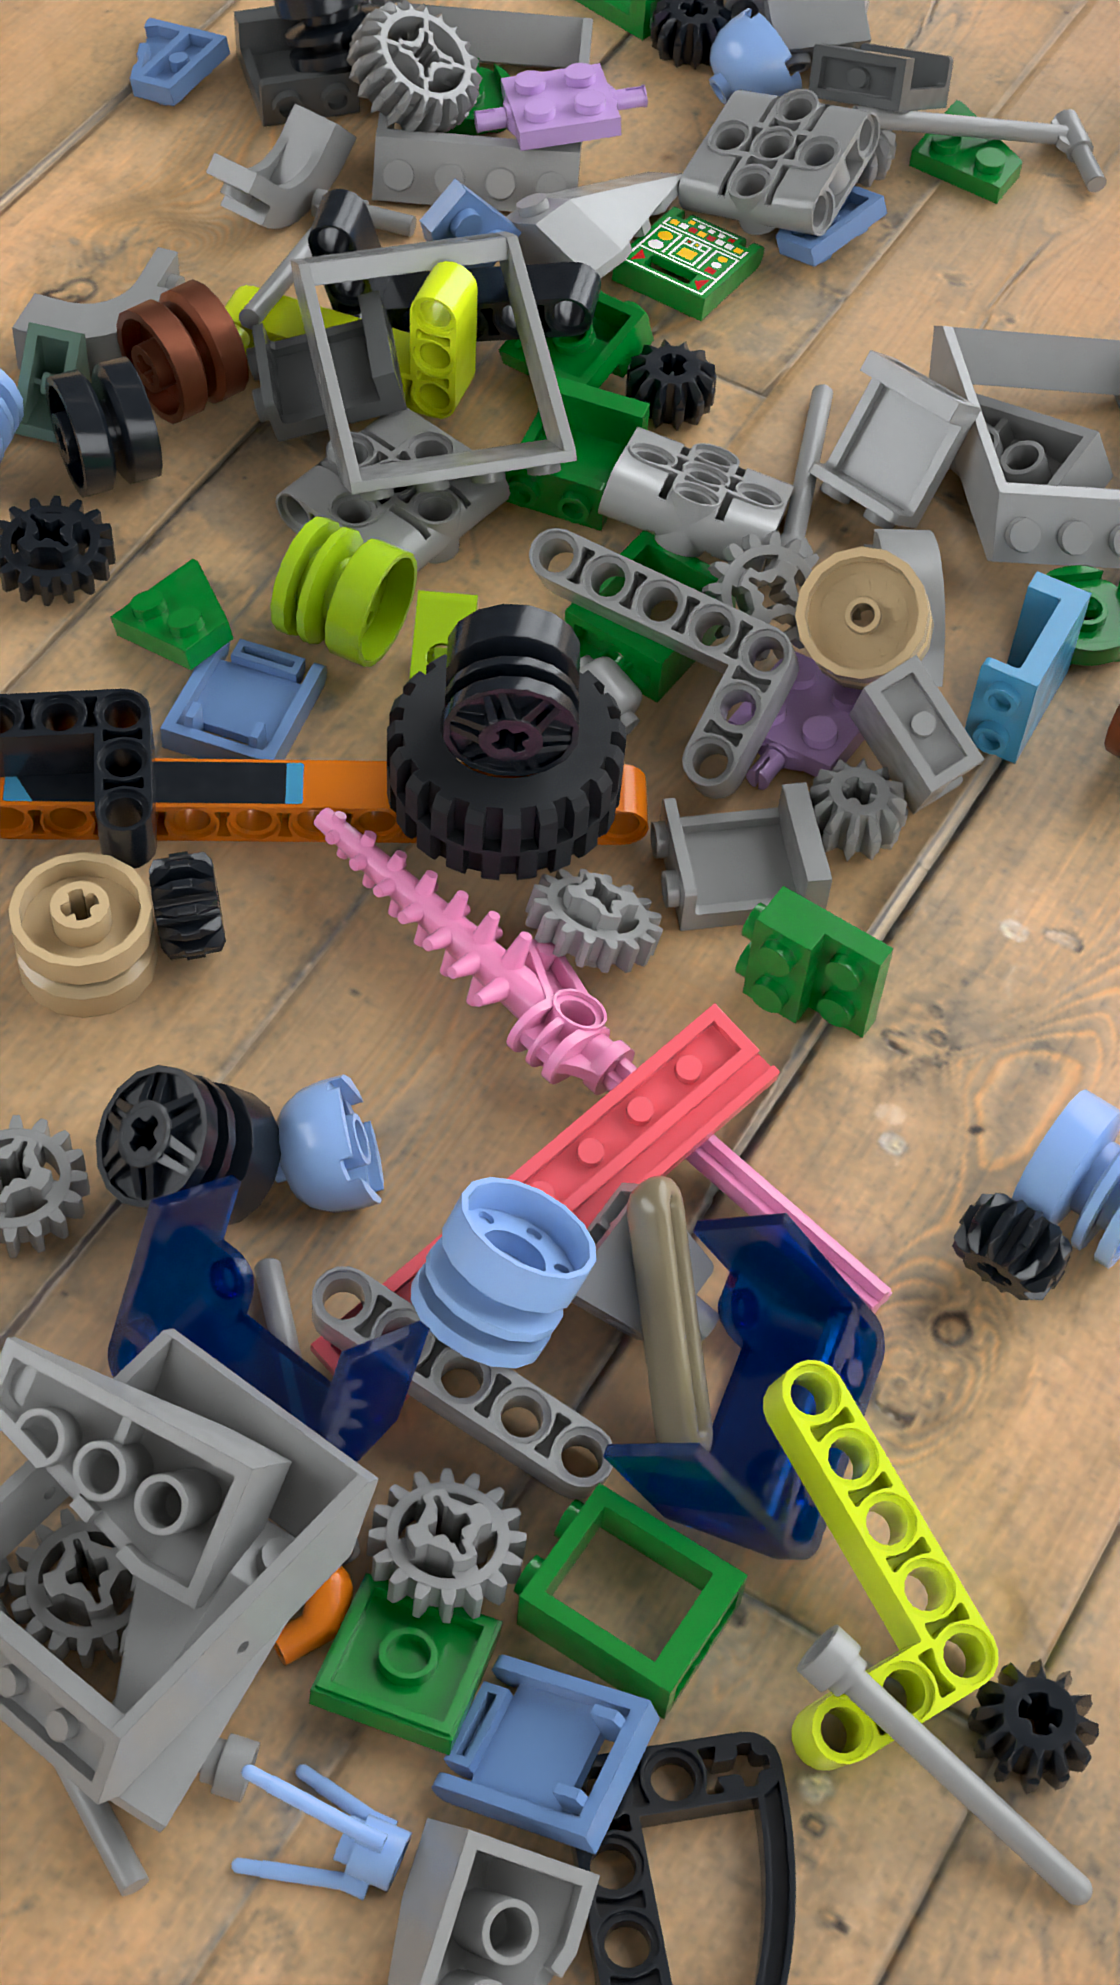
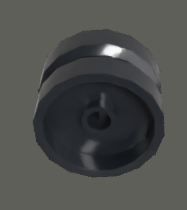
M126 356L95 364L91 383L78 369L46 378L45 391L53 431L67 472L75 489L82 498L113 490L117 471L129 484L161 476L163 468L162 452L153 412L142 381L133 363Z

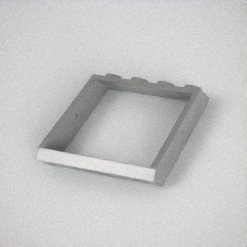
M410 3L414 9L422 5ZM425 5L429 14L434 17L442 13L443 22L450 28L458 26L457 36L462 41L471 42L468 54L480 58V63L564 69L574 63L590 64L592 18ZM381 112L379 113L375 140L372 200L433 205L450 183L457 179L497 211L513 212L517 209V202L526 196L536 193L548 194L578 187L582 142L521 151L517 139L394 129L395 123L387 126L386 116Z
M502 231L291 260L294 287L340 480L351 494L359 493L361 500H380L394 496L393 488L415 485L418 492H434L449 488V480L471 477L472 483H494L506 479L505 471L526 468L528 475H547L561 471L560 463L577 461L574 441L517 235ZM444 261L455 262L461 266L499 261L547 439L358 467L315 286L429 271L436 264Z
M934 326L929 378L979 408L980 405L973 385L1108 394L1115 396L1120 409V340ZM980 411L954 460L987 561L1065 566L1081 565L1120 569V489L1006 482L983 413Z
M174 1328L163 1330L113 1379L231 1428L291 1460L292 1463L269 1518L295 1537V1540L125 1715L0 1610V1719L97 1805L121 1796L351 1556L379 1480L371 1472ZM29 1460L0 1486V1562L69 1496L44 1467L35 1468Z

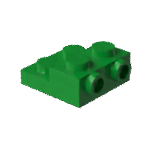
M600 290L593 321L588 331L582 335L571 337L545 338L556 376L599 388L611 373L624 378L627 374V368L631 363V358L640 355L643 346L651 345L654 341L649 317L642 307L632 301L623 302L603 293L602 290ZM520 339L506 340L498 349L503 364L530 376Z
M785 886L778 891L767 906L760 902L753 908L741 932V935L751 942L743 950L735 967V973L745 978L742 993L752 998L763 1010L778 1013L795 1024L807 1008L810 1007L818 1012L828 1023L836 1027H844L863 1038L876 1020L894 948Z

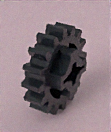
M53 496L50 505L42 506L36 498L30 499L29 510L24 512L12 506L9 508L11 521L0 520V577L2 589L5 592H9L19 587L21 601L27 602L35 594L42 595L44 606H50L54 596L62 595L64 600L70 604L74 603V592L79 589L89 595L95 593L94 579L100 581L109 580V565L116 563L112 527L110 523H102L101 511L98 509L84 514L82 500L77 499L67 507L62 506L60 496Z

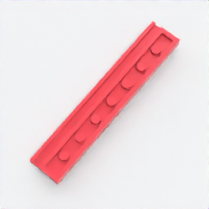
M714 1003L507 1179L516 1180L542 1190L564 1204L588 1228L621 1183L640 1184L650 1177L666 1176L777 1080L780 1071L774 1065L770 1066L758 1054L760 1050ZM442 1234L382 1285L412 1304L411 1283L418 1270L426 1262V1256L430 1249L442 1237ZM360 1302L341 1319L355 1317L362 1310V1303ZM405 1330L389 1333L382 1341L385 1350L396 1358L412 1357L422 1348L419 1339L413 1333ZM322 1336L311 1344V1352L354 1401L358 1402L365 1409L376 1426L410 1397V1395L325 1340Z

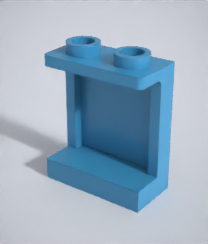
M1038 571L1036 572L1027 588L1007 664L988 657L980 668L965 730L976 747L981 751L998 756L1014 764L1017 762L1069 670L1092 593Z

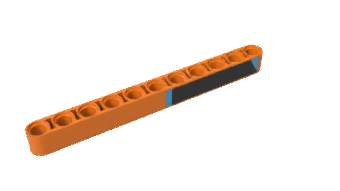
M155 758L157 841L326 842L325 835L314 825V820L323 809L329 807L334 812H344L347 816L346 821L360 833L364 834L368 830L373 831L377 835L375 843H417V837L410 839L403 833L396 822V812L390 808L387 796V761ZM624 764L620 801L619 806L615 810V819L608 832L598 837L597 845L631 844L641 840L649 830L646 777L639 768L633 765ZM469 767L470 769H472V770H474V771H477V772H479V773H482V774H485V775H488V776H493V777H500V778H519V777H525V776H501V775H493V774L486 773V772H483V771H480V770L473 769V768ZM94 773L0 777V838L99 840L95 816Z

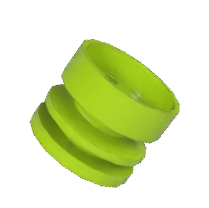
M316 516L307 522L295 536L281 562L271 598V622L276 630L293 636L299 635L302 641L309 644H319L325 640L330 653L363 667H372L385 656L393 645L407 617L417 581V561L414 554L380 539L371 538L363 544V539L358 530L340 527L336 521Z

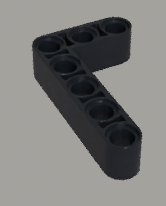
M346 189L330 190L323 195L308 236V244L313 257L382 248L369 210L361 197ZM582 262L527 264L526 269L545 338L571 337L582 335L588 331L593 321L601 290V278L598 272ZM501 266L466 268L475 278L478 288L476 342L520 339ZM431 271L325 284L324 288L333 310L361 319L358 295L380 290L392 328L410 333L411 304Z
M130 689L0 694V777L94 773L95 816L102 855L112 856L133 869L142 867L150 862L157 849L155 747L148 700L141 693Z

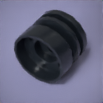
M273 0L277 15L281 19L301 20L288 28L283 36L287 45L295 47L289 55L292 67L297 72L311 73L351 66L346 59L351 48L349 44L352 41V35L367 14L372 13L375 8L379 9L382 7L380 4L362 3L366 0Z
M500 604L478 609L458 621L448 636L443 731V739L453 756L473 769L501 776H526L545 772L567 760L578 745L580 642L572 627L552 612L531 605Z
M156 1065L137 1071L117 1088L103 1111L96 1137L97 1167L106 1189L119 1201L127 1205L215 1228L239 1223L261 1205L275 1182L281 1158L279 1127L270 1107L257 1096L226 1084L212 1082L206 1077L193 1075L191 1072L163 1065Z

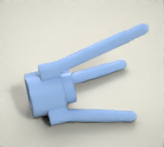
M247 1764L242 1768L241 1774L245 1780L342 1832L343 1834L333 1860L346 1865L345 1872L266 1860L236 1858L231 1864L232 1870L235 1873L338 1889L361 1900H364L370 1885L388 1892L401 1865L412 1832L396 1826L397 1820L373 1810L308 1765H298L295 1772L296 1776L349 1815L254 1765Z

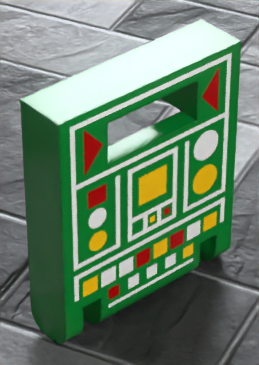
M674 206L651 226V229L645 236L638 237L631 243V254L625 261L613 269L612 280L687 316L702 321L759 267L763 259L764 247L757 243H752L746 248V238L695 215H690L684 220L685 211ZM653 263L657 266H660L670 272H673L683 278L690 280L691 282L686 284L680 280H677L667 274H664L654 268H651V264Z

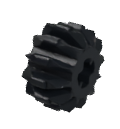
M724 0L658 1L656 10L653 12V22L651 23L650 37L652 39V47L659 51L661 60H674L676 68L683 64L690 65L694 70L697 69L699 64L711 66V47L720 30L731 20L732 11L724 7Z
M664 339L660 348L644 345L641 354L633 356L627 368L625 396L650 404L649 419L653 420L655 429L665 423L671 424L678 431L683 421L691 425H698L701 416L710 413L711 406L714 404L717 380L715 365L706 360L705 350L689 351L687 341L680 346H671Z
M188 851L171 853L169 857L153 860L149 869V881L154 915L163 952L171 960L180 958L193 960L205 958L206 954L221 952L226 938L212 859L205 852L188 854Z
M1005 1193L981 1194L975 1204L970 1205L960 1219L959 1223L961 1225L953 1236L955 1240L952 1244L956 1255L963 1259L966 1268L975 1271L981 1276L982 1281L996 1286L1001 1293L1009 1292L1019 1300H1043L1050 1289H1055L1064 1275V1269L1067 1266L1073 1249L1068 1238L1062 1235L1063 1232L1060 1226L1049 1222L1043 1217V1212L1033 1210L1023 1200L1014 1201Z
M1041 1659L1031 1663L1026 1676L1010 1662L1002 1667L997 1677L998 1683L989 1680L979 1688L976 1694V1698L981 1706L972 1710L968 1718L969 1729L983 1736L978 1739L974 1747L975 1758L988 1759L997 1757L999 1763L994 1772L996 1783L1008 1779L1013 1771L1020 1774L1021 1785L1025 1794L1036 1791L1041 1777L1057 1791L1065 1787L1070 1779L1069 1770L1077 1773L1083 1772L1092 1758L1086 1746L1094 1744L1099 1736V1724L1084 1717L1093 1705L1091 1701L1092 1694L1070 1695L1067 1690L1072 1682L1071 1672H1062L1055 1681L1047 1679L1046 1670ZM1025 1718H1029V1719L1034 1720V1728H1035V1731H1036L1037 1733H1040V1734H1043V1735H1038V1734L1032 1733V1724H1031V1721H1029V1720H1027V1719H1025Z

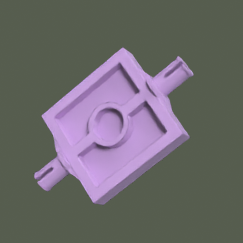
M574 63L564 69L545 72L528 70L516 76L501 78L503 107L481 111L475 110L474 121L477 133L507 128L517 138L521 151L621 136V116L619 110L647 107V92L645 85L615 90L614 87L607 83L600 63Z
M796 651L799 664L797 678L758 751L761 757L746 774L748 782L753 787H756L758 784V789L765 790L778 772L784 768L804 771L815 777L820 769L832 771L839 759L847 762L864 741V737L849 716L862 690L843 687L824 675L812 658ZM783 658L780 659L770 671L777 668L781 664ZM746 701L743 702L728 720V723L741 725L750 721L755 714L756 705Z

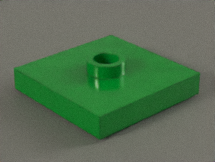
M366 1572L310 1689L309 1704L450 1756L500 1638L503 1621L481 1613L479 1618L472 1619L466 1613L464 1607L454 1608L450 1623H442L439 1607L428 1606L426 1612L420 1618L412 1616L414 1599L406 1596L402 1600L391 1603L387 1599L389 1580L374 1581L371 1574Z

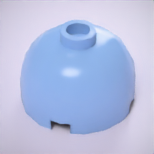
M747 8L731 19L720 30L711 47L710 64L714 76L709 78V83L713 92L723 104H726L730 96L737 90L782 96L789 91L802 89V79L799 71L790 76L785 62L792 58L786 44L774 27L760 13L751 18L752 9Z
M345 1074L321 1080L300 1089L285 1103L276 1121L279 1127L281 1158L275 1181L277 1183L287 1181L294 1195L309 1207L332 1213L355 1211L380 1204L382 1199L375 1192L384 1190L381 1158L371 1121L362 1123L358 1114L354 1113L351 1105L362 1103L363 1100L351 1078Z

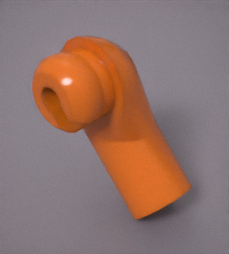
M340 1566L304 1604L302 1615L285 1625L273 1645L278 1658L284 1666L335 1639L351 1605L354 1591L351 1577L345 1568Z

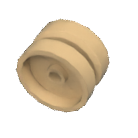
M860 546L835 552L814 567L799 591L795 618L800 641L821 672L843 687L863 690L865 686L915 655L922 661L929 651L934 622L924 585L908 563L887 550ZM872 610L875 617L871 624L860 627L853 623V620L862 621L861 612Z
M89 852L60 855L32 868L15 887L8 908L22 984L36 1002L57 1014L88 1018L114 1013L136 1001L152 982L158 962L156 939L153 930L152 906L147 885L131 866L109 855Z

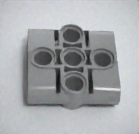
M795 89L782 96L737 90L730 96L685 168L678 187L679 203L687 211L738 220L744 232L751 235L769 233L775 228L815 236L824 235L877 147L880 136L879 118L874 112L819 103L818 96L808 89Z
M409 408L380 416L360 432L350 431L358 467L471 451L470 448ZM330 440L326 448V458L276 495L275 502L283 521L297 534L307 522L316 516L326 517L338 522L340 527L358 530L363 539V544L371 538L380 539L413 553L417 561L418 572L428 563H443L454 558L459 551L460 537L508 500L510 491L506 479L494 483L476 484L472 483L471 477L449 480L450 487L440 491L418 492L416 491V486L411 485L393 488L394 496L386 499L361 500L359 493L351 494L341 483Z
M637 427L610 474L601 498L598 513L644 531L650 530L655 532L656 542L674 554L685 557H698L705 551L715 558L728 562L722 551L726 546L735 543L743 550V537L754 532L763 545L767 534L778 531L794 485L749 468L747 470L740 468V461L736 455L722 447L698 443L690 449L685 447L683 443ZM766 558L749 560L742 567L745 569L751 567L761 572Z

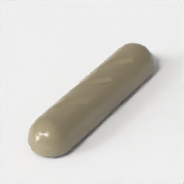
M654 1176L642 1181L632 1191L626 1209L629 1236L632 1244L637 1298L640 1306L644 1353L648 1367V1384L654 1430L660 1448L670 1458L682 1463H699L706 1458L711 1449L713 1430L684 1203L680 1189L672 1178Z

